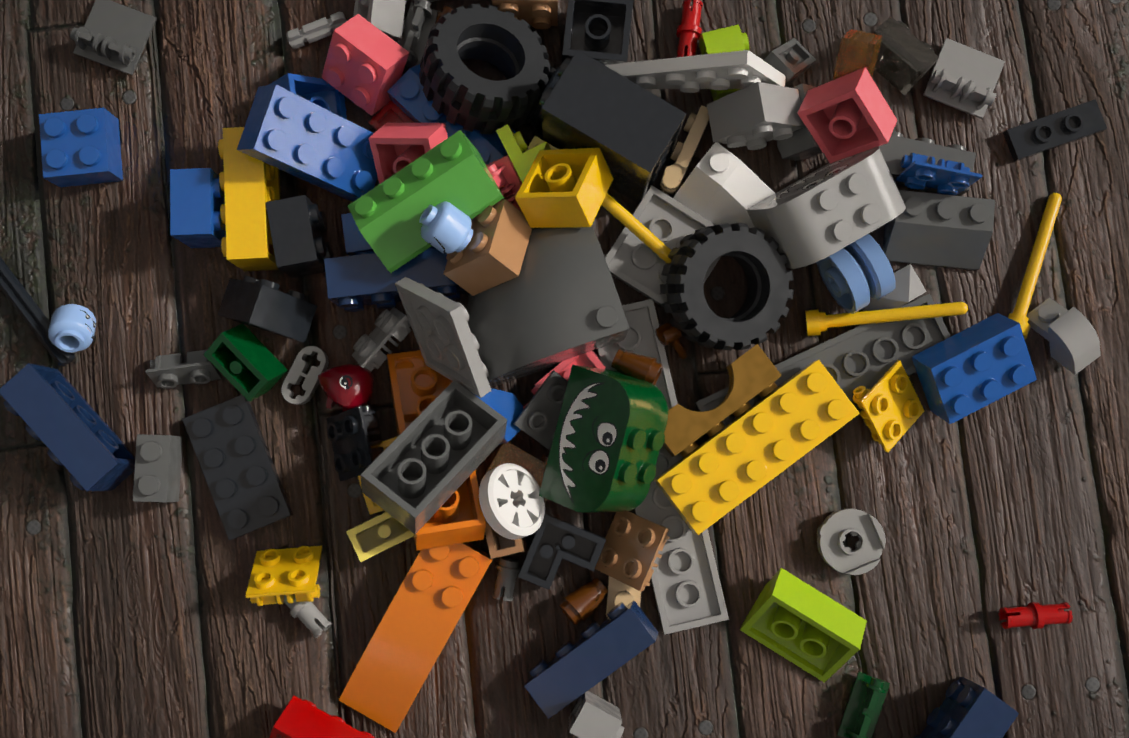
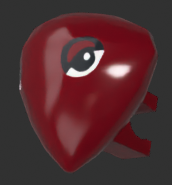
M354 364L339 365L327 369L318 375L320 385L327 394L326 408L332 409L334 404L343 407L342 412L356 406L365 405L372 396L374 380L371 371L366 367L362 368L360 365Z

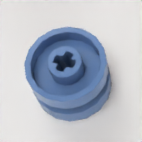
M870 234L816 262L819 273L832 297L846 312L851 314L868 306L870 297L879 300L893 292L896 288L893 269L885 253Z

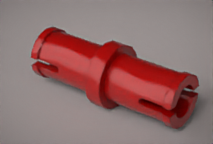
M691 0L683 1L681 25L677 27L676 33L679 38L677 57H685L686 54L687 56L696 55L697 42L702 33V29L699 26L703 3L700 0H693V8L690 6Z
M1030 602L1027 606L1002 607L999 610V620H1007V622L1001 623L1004 629L1028 626L1032 629H1041L1044 625L1070 624L1073 616L1072 610L1064 611V609L1070 608V605L1066 602L1047 605Z

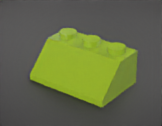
M780 568L763 588L741 625L740 631L825 683L860 650L867 620L783 568Z

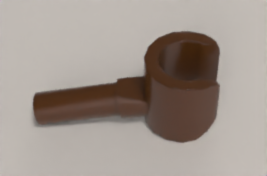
M668 322L656 328L655 333L661 344L666 346L671 343L681 359L687 358L688 355L679 340L681 331L678 328L672 327Z

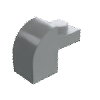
M1049 297L1026 315L1029 318L1028 323L1030 327L1049 341L1051 357L1076 375L1101 356L1100 341L1095 329L1075 307L1067 310Z

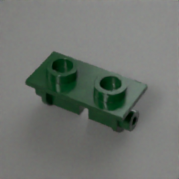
M858 671L836 735L843 738H872L890 683Z

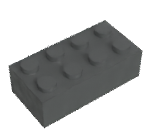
M453 380L361 474L362 493L412 533L416 534L505 438L507 419L457 381Z

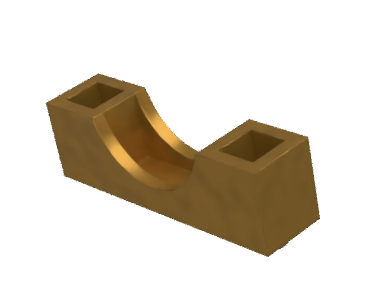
M758 344L727 366L729 389L725 399L718 407L709 411L697 412L676 404L668 410L663 445L672 457L679 453L683 458L699 447L696 443L697 439L705 433L711 438L725 427L722 422L731 414L735 418L739 417L752 407L748 402L757 394L764 398L778 387L774 381L782 375Z

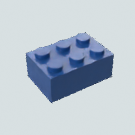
M999 313L912 356L930 411L949 424L1037 380L1020 323Z

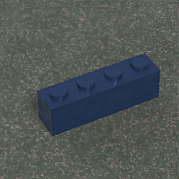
M634 600L627 606L621 602L607 613L609 619L601 625L597 622L589 625L581 632L583 638L575 644H572L571 641L566 642L555 651L554 654L557 657L548 664L545 660H542L530 669L528 673L531 676L524 687L548 719L656 642L659 632Z

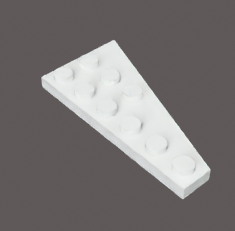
M749 50L605 65L644 89H680L681 92L686 93L699 92V89H743L756 82L785 87L786 77Z

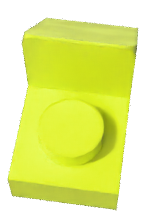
M508 124L496 130L523 183L539 151L551 150V147L547 142H543L526 151L529 148L520 131L514 133Z

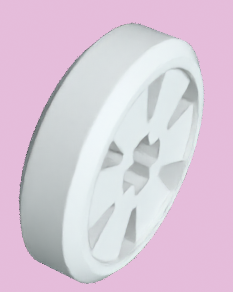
M505 463L491 469L482 478L479 487L480 507L488 524L499 535L512 540L529 536L540 528L545 514L544 498L539 496L540 487L535 478L523 467L513 463Z

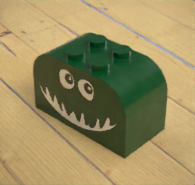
M572 365L539 496L582 513L626 512L638 507L646 498L651 482L655 477L657 458L665 441L664 432L668 420V406L659 388L647 381L613 370Z

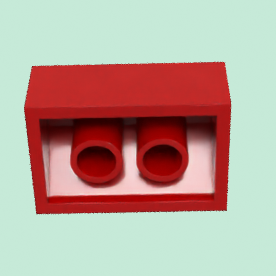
M293 696L273 726L269 738L374 737L368 732L359 731L351 727L342 718L329 715L318 709L311 701Z

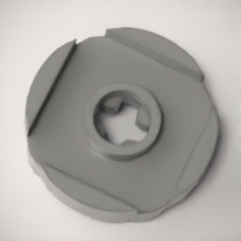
M852 508L837 510L827 516L817 530L819 553L824 562L837 572L850 575L864 574L877 566L882 550L885 549L886 538L881 524L876 518L861 510ZM847 533H850L851 536L859 537V541L855 543V550H851L850 547H844L843 545Z

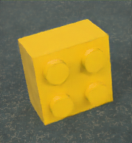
M600 148L540 150L515 199L530 228L591 227L613 181V177Z

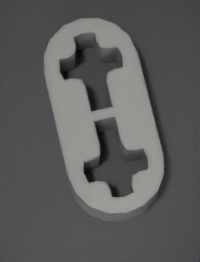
M307 346L298 353L281 388L285 400L296 405H303L311 400L320 383L318 375L328 368L329 360L326 352L315 346ZM315 353H318L317 359L321 361L318 367L312 366L308 374H305L309 367V363L305 361L308 355L313 357ZM305 377L302 384L305 394L303 396L297 395L294 399V392L290 388L293 384L299 385L302 378Z

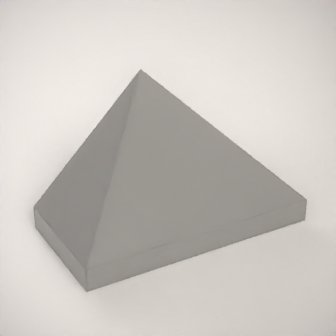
M909 264L894 273L896 288L893 292L879 300L870 297V303L862 310L872 311L899 308L927 292L912 265Z

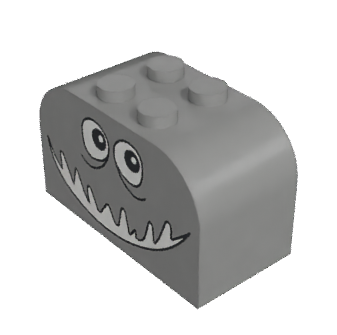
M878 146L831 164H826L748 208L747 212L754 227L765 231L764 238L773 237L779 244V247L776 249L777 252L785 253L789 261L785 264V267L796 269L816 263L850 245L904 212L906 206Z

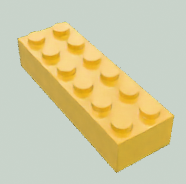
M818 359L809 363L686 457L654 479V481L691 531L699 535L860 413Z

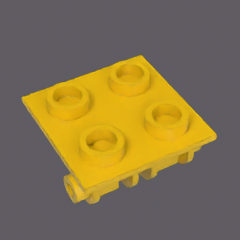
M900 360L895 362L872 389L859 386L853 390L854 395L852 399L859 409H862L860 415L864 419L865 425L869 427L873 440L882 444L887 453L924 412Z
M301 546L298 548L257 551L245 595L246 598H250L251 603H257L258 606L283 604L284 595H286L289 604L294 602V594L296 602H313L314 598H320V586L316 584L323 547Z

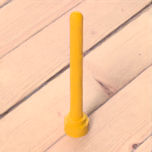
M606 193L601 205L663 261L671 264L672 260L668 255L672 250L612 196Z
M1052 193L1048 197L1014 311L1008 315V318L1020 323L1024 339L1027 338L1030 329L1029 318L1026 315L1062 201L1059 193Z
M953 302L831 315L819 312L818 309L806 310L807 336L821 335V332L827 331V328L964 315L968 311V306L964 302Z

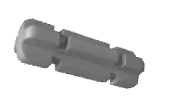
M337 12L330 15L331 18L329 19L324 17L303 25L301 30L296 28L288 31L286 37L292 49H297L305 46L304 44L307 41L310 44L333 35L332 32L347 21L344 13Z

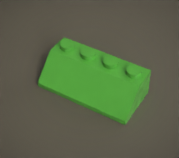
M459 130L348 205V208L363 237L387 270L392 273L432 246L421 237V227L423 224L419 222L422 213L429 205L435 207L441 202H450L472 220L480 215L489 205H495L504 197L479 151L465 134Z

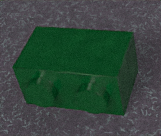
M244 324L222 332L203 354L249 402L269 392L288 371Z

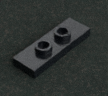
M1095 99L1008 129L1003 132L1012 158L1016 162L1103 132L1107 127Z

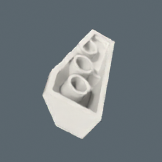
M714 143L693 169L673 199L715 225L743 223L747 224L749 228H753L754 225L747 209L775 194V192L740 159L719 143Z

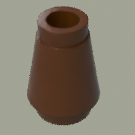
M619 349L611 367L621 374L656 385L663 365L657 362V358L627 351L624 352Z
M595 577L592 581L564 596V601L559 607L575 626L581 621L585 623L608 593V590Z

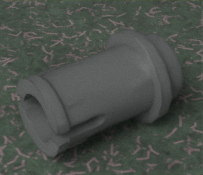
M500 557L499 563L495 564V568L498 571L492 597L500 600L505 587L503 601H513L517 574L521 571L519 560Z

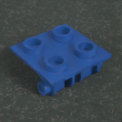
M910 153V155H903L901 168L906 169L896 177L895 181L904 182L905 186L911 189H924L928 187L937 189L939 194L955 196L981 179L982 174L970 172V168L964 167V163L945 161V159L940 158L937 165H935V157H930L927 162L928 156Z

